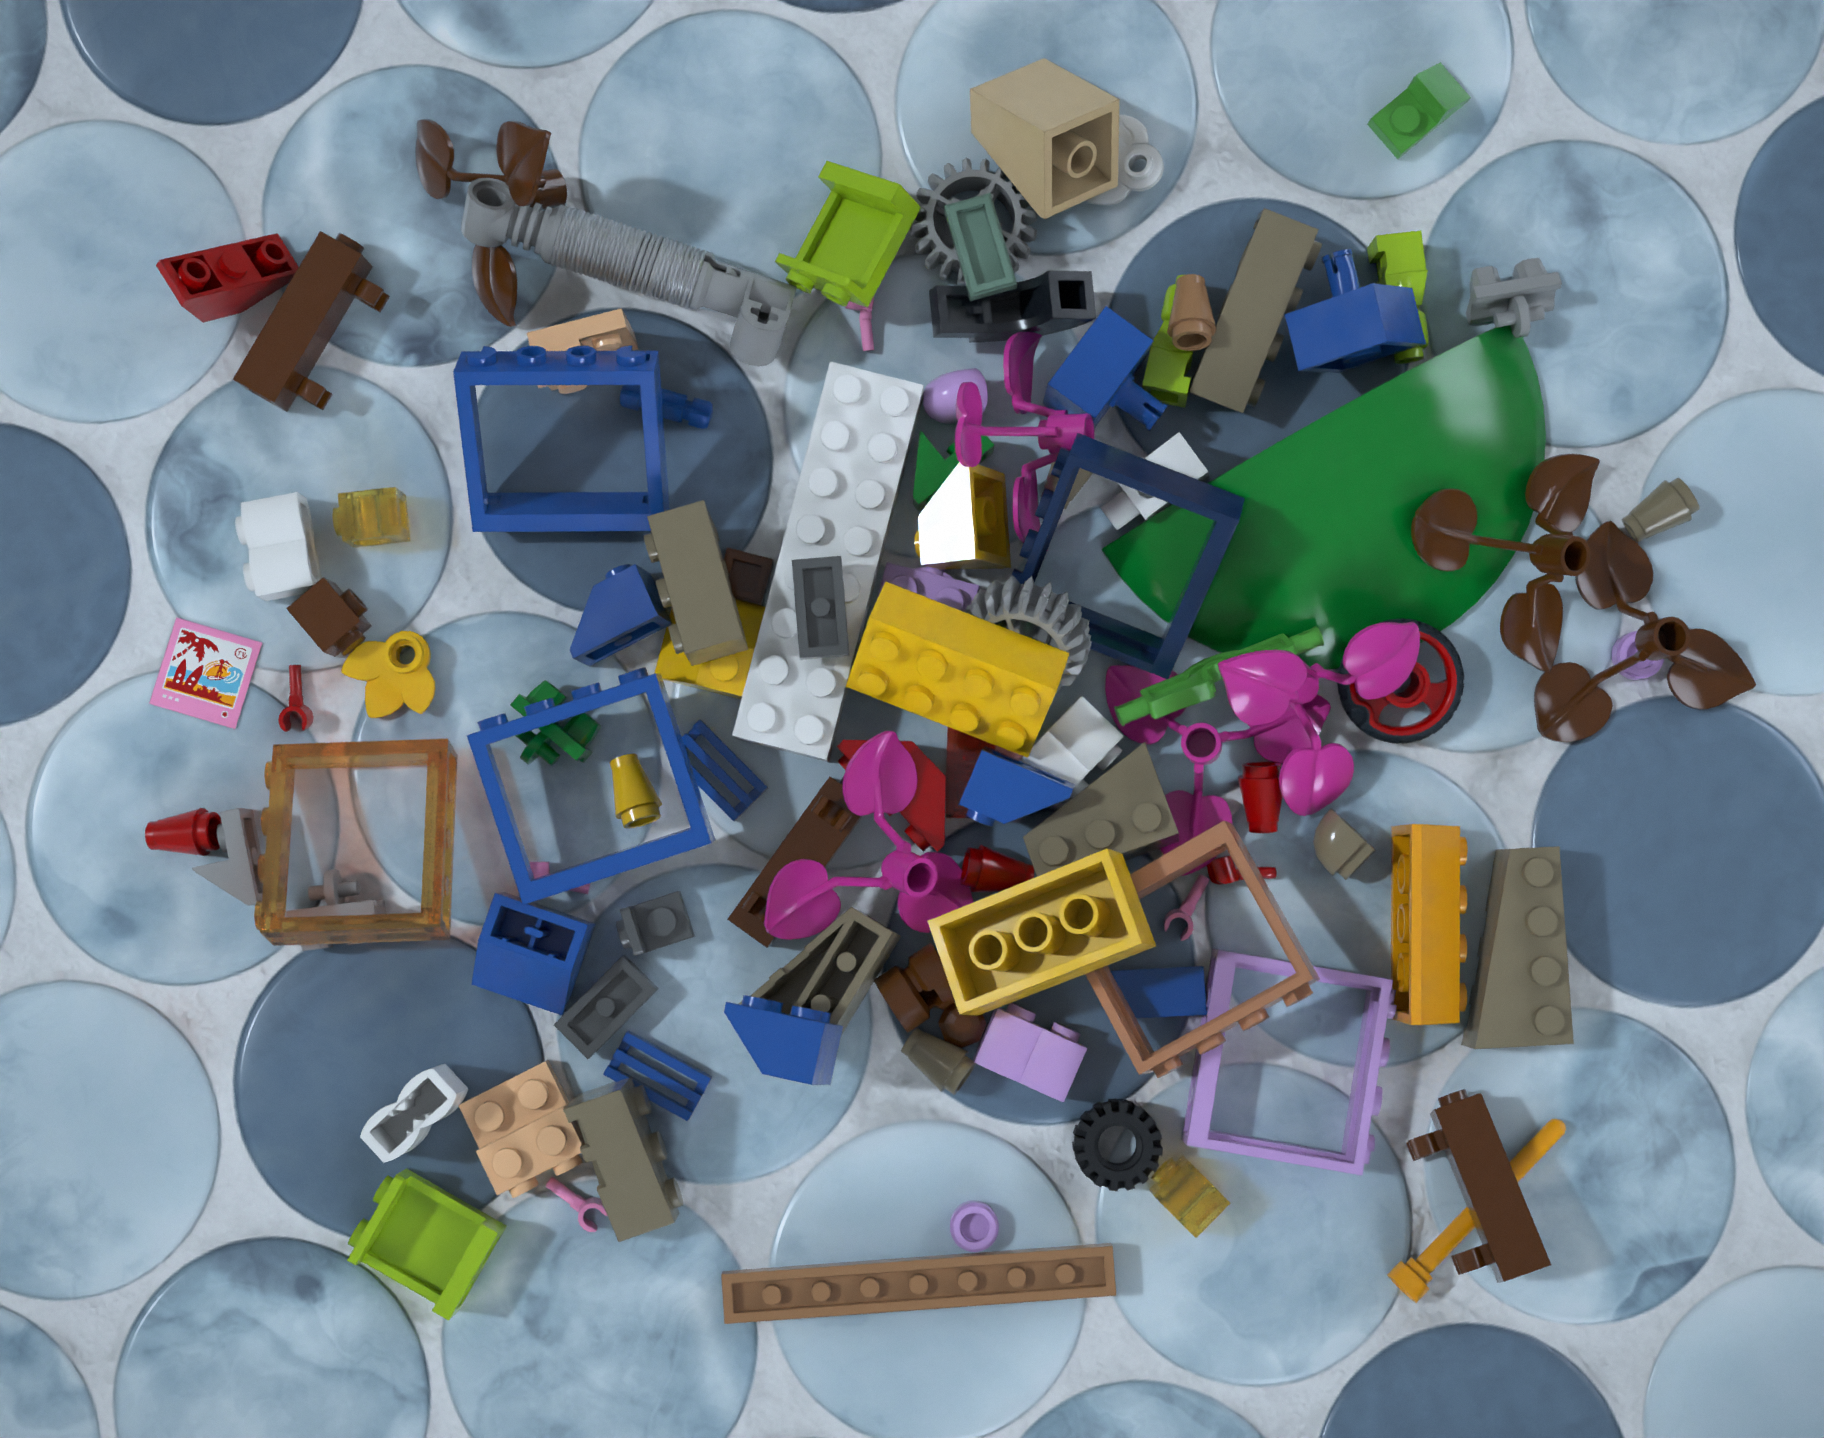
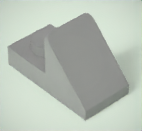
M236 808L220 812L222 824L217 825V838L221 850L227 852L229 860L193 867L192 870L247 906L271 903L253 809Z

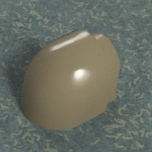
M1332 808L1323 816L1315 829L1313 844L1316 856L1332 876L1338 872L1347 880L1376 851L1366 839Z

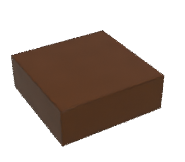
M727 547L724 560L728 569V579L733 596L736 600L763 606L774 560Z

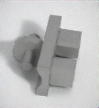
M1539 258L1522 260L1516 264L1512 274L1514 279L1507 281L1500 280L1497 268L1493 266L1475 268L1472 271L1469 282L1470 299L1466 310L1469 325L1494 321L1495 327L1511 325L1515 338L1528 336L1530 322L1543 320L1545 312L1553 311L1555 292L1562 285L1559 273H1547Z
M327 870L324 874L323 885L310 886L308 888L310 901L325 899L327 906L286 911L287 926L297 925V934L302 951L333 947L330 921L345 919L348 945L377 942L378 915L386 914L385 900L344 903L346 896L360 894L359 882H343L339 870Z

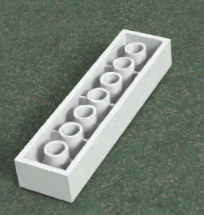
M830 361L732 736L736 739L829 763L848 691L846 684L860 645L923 401L924 385ZM841 556L850 656L800 660L792 560Z

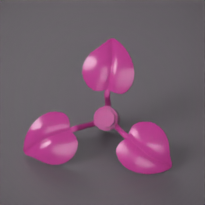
M1018 332L1007 340L1003 357L1004 383L1007 393L1012 396V405L1017 414L1031 412L1048 417L1047 420H1040L1038 427L981 426L982 400L977 385L973 382H963L958 389L956 399V419L958 422L955 429V451L958 461L964 467H975L981 461V435L1038 436L1040 449L1048 450L1050 453L1024 464L1021 469V477H1017L1014 482L1013 523L1015 532L1023 543L1029 529L1039 532L1041 527L1039 517L1034 516L1038 507L1036 469L1054 463L1061 447L1071 450L1077 433L1094 439V423L1091 414H1068L1067 410H1054L1031 403L1033 361L1037 345L1042 337L1041 334L1035 332Z
M1413 621L1408 623H1376L1356 633L1349 641L1343 655L1344 668L1349 672L1347 674H1339L1324 669L1318 663L1309 667L1299 656L1286 650L1249 652L1218 663L1229 705L1241 721L1250 725L1267 724L1281 717L1287 710L1288 705H1290L1295 710L1311 741V748H1298L1291 751L1285 758L1279 774V786L1283 799L1287 806L1297 815L1315 814L1332 803L1349 786L1354 773L1353 758L1344 746L1338 743H1329L1321 747V739L1308 717L1303 703L1311 701L1317 695L1319 678H1325L1343 685H1349L1354 682L1357 693L1364 699H1377L1394 692L1409 677L1419 654L1420 633L1418 626Z
M1113 665L1106 672L1105 691L1110 713L1120 731L1137 743L1143 744L1145 742V744L1151 745L1159 742L1166 733L1167 727L1182 735V750L1188 760L1194 763L1193 795L1183 790L1172 791L1165 795L1179 832V842L1160 848L1164 855L1224 820L1232 823L1229 805L1223 798L1214 795L1202 796L1204 765L1211 764L1218 759L1222 751V743L1254 736V746L1258 754L1268 761L1283 764L1291 751L1298 748H1311L1310 738L1295 710L1290 705H1288L1285 713L1277 720L1263 725L1247 724L1250 728L1240 731H1223L1218 733L1213 726L1207 723H1195L1187 728L1185 725H1181L1174 720L1186 708L1157 719H1153L1149 714L1122 726L1116 716L1114 707L1141 697L1140 690L1166 679L1132 665ZM1172 670L1169 678L1174 677L1178 674ZM1317 694L1311 701L1303 703V707L1319 735L1331 710V705L1325 698ZM1217 856L1213 857L1212 859L1206 861L1205 863L1199 865L1198 867L1192 869L1191 871L1185 873L1182 876H1186L1196 871H1199L1200 869L1207 866Z
M884 731L865 742L851 758L843 778V796L848 809L853 814L859 816L874 813L876 824L896 845V850L888 854L882 862L881 871L883 876L880 878L836 876L828 880L825 867L817 861L799 859L790 862L777 873L769 889L764 926L766 932L780 939L793 940L807 938L825 930L834 922L841 909L839 896L833 890L837 886L880 887L884 890L893 887L899 890L898 910L901 919L911 929L923 933L931 932L928 920L973 903L970 888L960 884L962 870L951 857L940 852H927L921 856L911 852V844L904 841L884 817V813L895 814L902 811L913 799L917 789L915 763L909 752L899 741L895 732Z

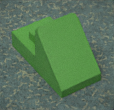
M1440 62L1414 76L1407 89L1375 114L1367 125L1392 154L1399 159L1467 103L1471 97Z

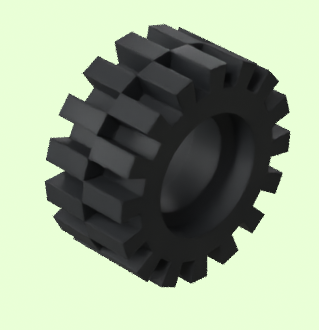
M1116 1098L1108 1099L1104 1103L1099 1101L1093 1104V1108L1088 1112L1084 1111L1080 1116L1079 1124L1075 1125L1072 1147L1075 1159L1085 1176L1090 1178L1097 1186L1107 1187L1110 1191H1118L1121 1188H1125L1128 1191L1135 1189L1134 1185L1140 1182L1142 1184L1147 1182L1149 1174L1152 1171L1156 1172L1159 1166V1156H1162L1163 1152L1160 1140L1162 1136L1153 1118L1142 1107L1135 1105L1133 1102L1128 1100L1120 1101ZM1112 1126L1126 1127L1135 1136V1151L1127 1161L1122 1163H1111L1105 1160L1099 1152V1138L1106 1129Z

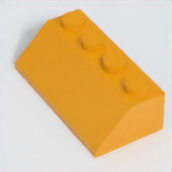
M1428 824L1391 826V980H1393L1392 989L1396 990L1394 1005H1397L1392 1019L1409 1025L1460 1023V1012H1465L1467 989L1465 983L1460 982V963H1465L1467 958V939L1465 934H1460V914H1465L1467 910V890L1465 885H1460V866H1465L1468 848L1466 838L1460 837V826Z

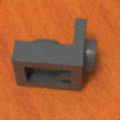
M681 891L620 909L622 920L616 921L622 946L624 949L631 947L634 956L695 937Z

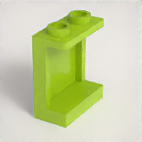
M826 161L818 178L831 192L797 256L793 258L779 253L775 263L788 274L785 280L789 284L797 286V289L805 293H811L814 288L820 290L823 296L838 305L847 306L850 301L868 308L921 207L898 183Z
M406 1168L396 1174L394 1178L387 1175L377 1189L373 1202L379 1205L370 1221L363 1218L352 1233L348 1245L354 1247L347 1261L355 1266L361 1262L365 1263L435 1303L432 1311L449 1321L460 1310L507 1225Z

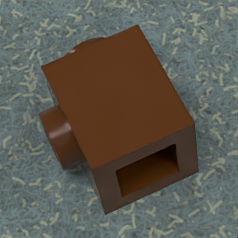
M324 577L286 608L324 653L334 657L340 653L343 656L350 654L357 646L364 642L366 637L363 633L372 627L363 616L368 611V608L351 589L348 588L343 592L336 583Z

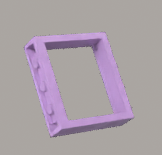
M1212 948L1205 990L1207 1015H1201L1200 1026L1229 1010L1235 967L1290 977L1296 973L1289 961ZM1313 966L1320 978L1317 982L1366 990L1341 1152L1209 1130L1223 1044L1202 1055L1196 1049L1181 1140L1188 1146L1363 1175L1364 1164H1369L1371 1151H1374L1375 1148L1374 1135L1369 1134L1372 1115L1378 1116L1382 1104V1087L1377 1086L1379 1067L1387 1065L1390 1053L1389 1038H1384L1387 1018L1392 1019L1394 1017L1397 1005H1394L1396 990L1392 989L1393 980Z

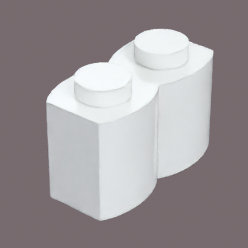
M298 492L241 503V516L236 517L235 526L240 543L242 545L247 544L249 549V563H244L243 565L244 579L249 591H255L257 597L270 601L304 594L322 579L319 559L314 544L311 513L306 497Z
M1080 696L1036 741L1029 757L1022 756L1019 760L1075 784L1070 798L1064 800L1067 803L1089 786L1083 778L1096 765L1102 771L1105 770L1123 751L1117 745L1123 738V735L1083 696Z
M446 1064L425 1070L413 1077L404 1086L396 1102L381 1108L367 1121L360 1138L383 1163L394 1160L418 1146L427 1136L432 1124L453 1113L459 1107V1104L463 1102L468 1088Z

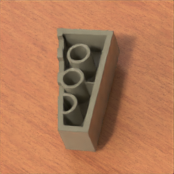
M1266 208L1257 216L1253 226L1255 231L1244 249L1237 267L1235 280L1231 284L1220 309L1216 333L1212 336L1211 344L1204 349L1189 387L1190 393L1241 413L1244 412L1246 405L1255 407L1266 381L1258 378L1265 359L1274 362L1284 338L1283 334L1277 332L1284 314L1296 310L1303 289L1296 287L1303 268L1309 271L1312 270L1322 247V243L1315 241L1319 229Z
M1560 847L1497 849L1495 851L1485 908L1487 915L1483 937H1480L1477 953L1479 961L1476 978L1470 992L1469 1004L1471 1006L1467 1028H1464L1461 1045L1473 1049L1574 1044Z

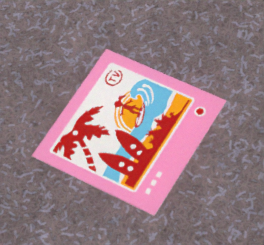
M176 617L149 704L236 729L262 642Z

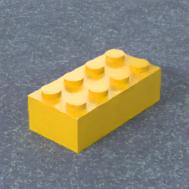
M885 581L869 616L846 687L1028 758L1056 694L1070 653Z
M1108 848L927 921L959 1015L978 1016L1156 947L1123 854Z

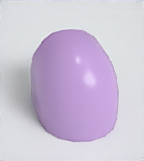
M976 368L949 372L933 379L925 387L923 393V406L930 418L940 423H957L956 399L958 389L963 382H973L977 385L981 395L983 413L987 406L988 391L982 373Z

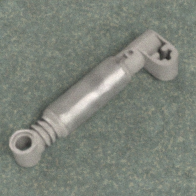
M479 178L472 181L468 186L461 231L470 242L483 247H497L506 243L508 238H510L511 246L518 247L519 243L522 242L523 249L527 251L530 250L531 246H534V253L540 254L545 263L552 266L556 265V267L560 266L561 269L565 268L566 271L570 269L571 272H579L580 275H588L589 278H598L599 281H607L608 284H616L617 287L620 285L624 289L628 287L630 291L634 287L635 293L639 291L640 294H643L645 291L646 296H653L654 299L658 297L659 300H667L668 303L672 302L673 305L676 303L677 306L681 305L682 308L686 307V309L697 310L705 307L737 317L730 340V349L733 355L740 361L753 366H766L776 358L789 319L797 286L716 261L713 253L706 252L705 249H697L696 246L692 248L691 245H683L682 242L678 243L677 240L674 242L673 239L669 240L668 237L663 239L662 235L658 237L657 234L652 235L651 232L646 234V231H641L640 228L637 230L636 227L632 228L631 225H623L622 222L618 224L617 221H609L608 218L604 219L603 216H595L594 213L590 215L589 212L585 213L584 210L581 212L580 209L576 210L575 207L571 208V206L567 207L561 204L555 208L548 206L546 211H542V204L537 202L533 208L530 205L518 206L511 197L508 185L498 179Z

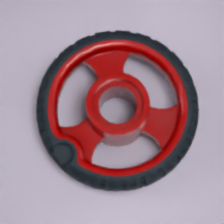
M1390 619L1382 622L1408 623L1413 621L1419 628L1420 639L1428 643L1439 655L1445 670V680L1430 682L1427 670L1420 663L1416 662L1410 673L1411 681L1408 688L1400 693L1392 692L1381 698L1364 699L1356 692L1354 682L1349 685L1337 683L1340 702L1347 716L1361 731L1375 739L1396 744L1412 743L1435 734L1443 728V725L1449 722L1461 701L1460 698L1463 695L1464 670L1460 656L1454 645L1443 633L1421 621ZM1342 657L1338 673L1347 674L1349 672L1344 668ZM1423 701L1430 711L1427 717L1411 725L1391 726L1379 722L1381 711L1389 703L1400 708H1410Z

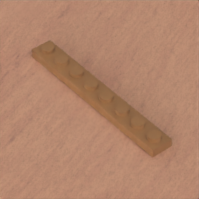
M1111 1243L723 1271L721 1274L724 1324L1116 1296L1113 1246Z

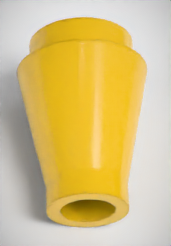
M626 754L611 760L609 763L613 777L615 815L617 819L622 820L623 827L626 829L637 828L658 820L661 817L659 807L662 805V802L640 765L637 754Z

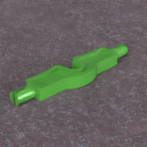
M1314 626L1312 629L1289 638L1282 633L1241 650L1228 651L1208 657L1190 666L1179 675L1140 690L1141 697L1115 706L1116 716L1120 724L1124 726L1149 714L1153 719H1157L1180 709L1210 700L1215 697L1216 687L1214 683L1223 680L1218 667L1219 662L1241 654L1262 650H1286L1298 656L1301 653L1323 646L1322 634L1319 628Z

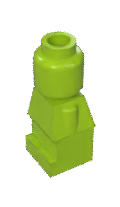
M1421 230L1376 235L1367 247L1369 264L1376 263L1377 284L1412 288L1418 309L1423 302L1428 272L1426 270ZM1418 310L1426 344L1394 354L1396 364L1413 363L1424 359L1423 350L1429 344L1426 315Z
M1175 281V284L1170 285L1165 293L1161 310L1163 324L1153 339L1149 350L1142 388L1162 403L1185 408L1191 378L1185 377V375L1191 368L1193 351L1176 348L1173 345L1172 338L1167 333L1176 289Z

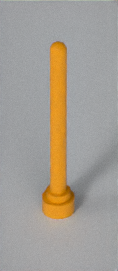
M1549 1120L1510 1161L1517 1182L1565 1134L1566 1126L1562 1120ZM1466 1207L1416 1260L1410 1257L1405 1264L1400 1261L1387 1274L1391 1281L1413 1302L1417 1303L1430 1290L1427 1286L1433 1279L1430 1274L1475 1228L1468 1208Z

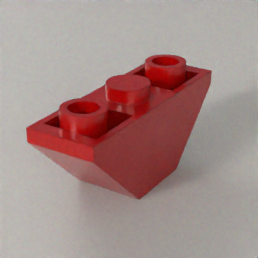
M278 233L161 259L156 264V267L180 305L203 323L246 311L290 283L299 268Z
M842 740L836 746L843 754L837 762L846 770L853 755L868 740ZM900 741L911 755L917 771L915 795L910 803L899 812L910 824L904 832L923 852L929 846L938 852L945 843L946 776L913 741Z

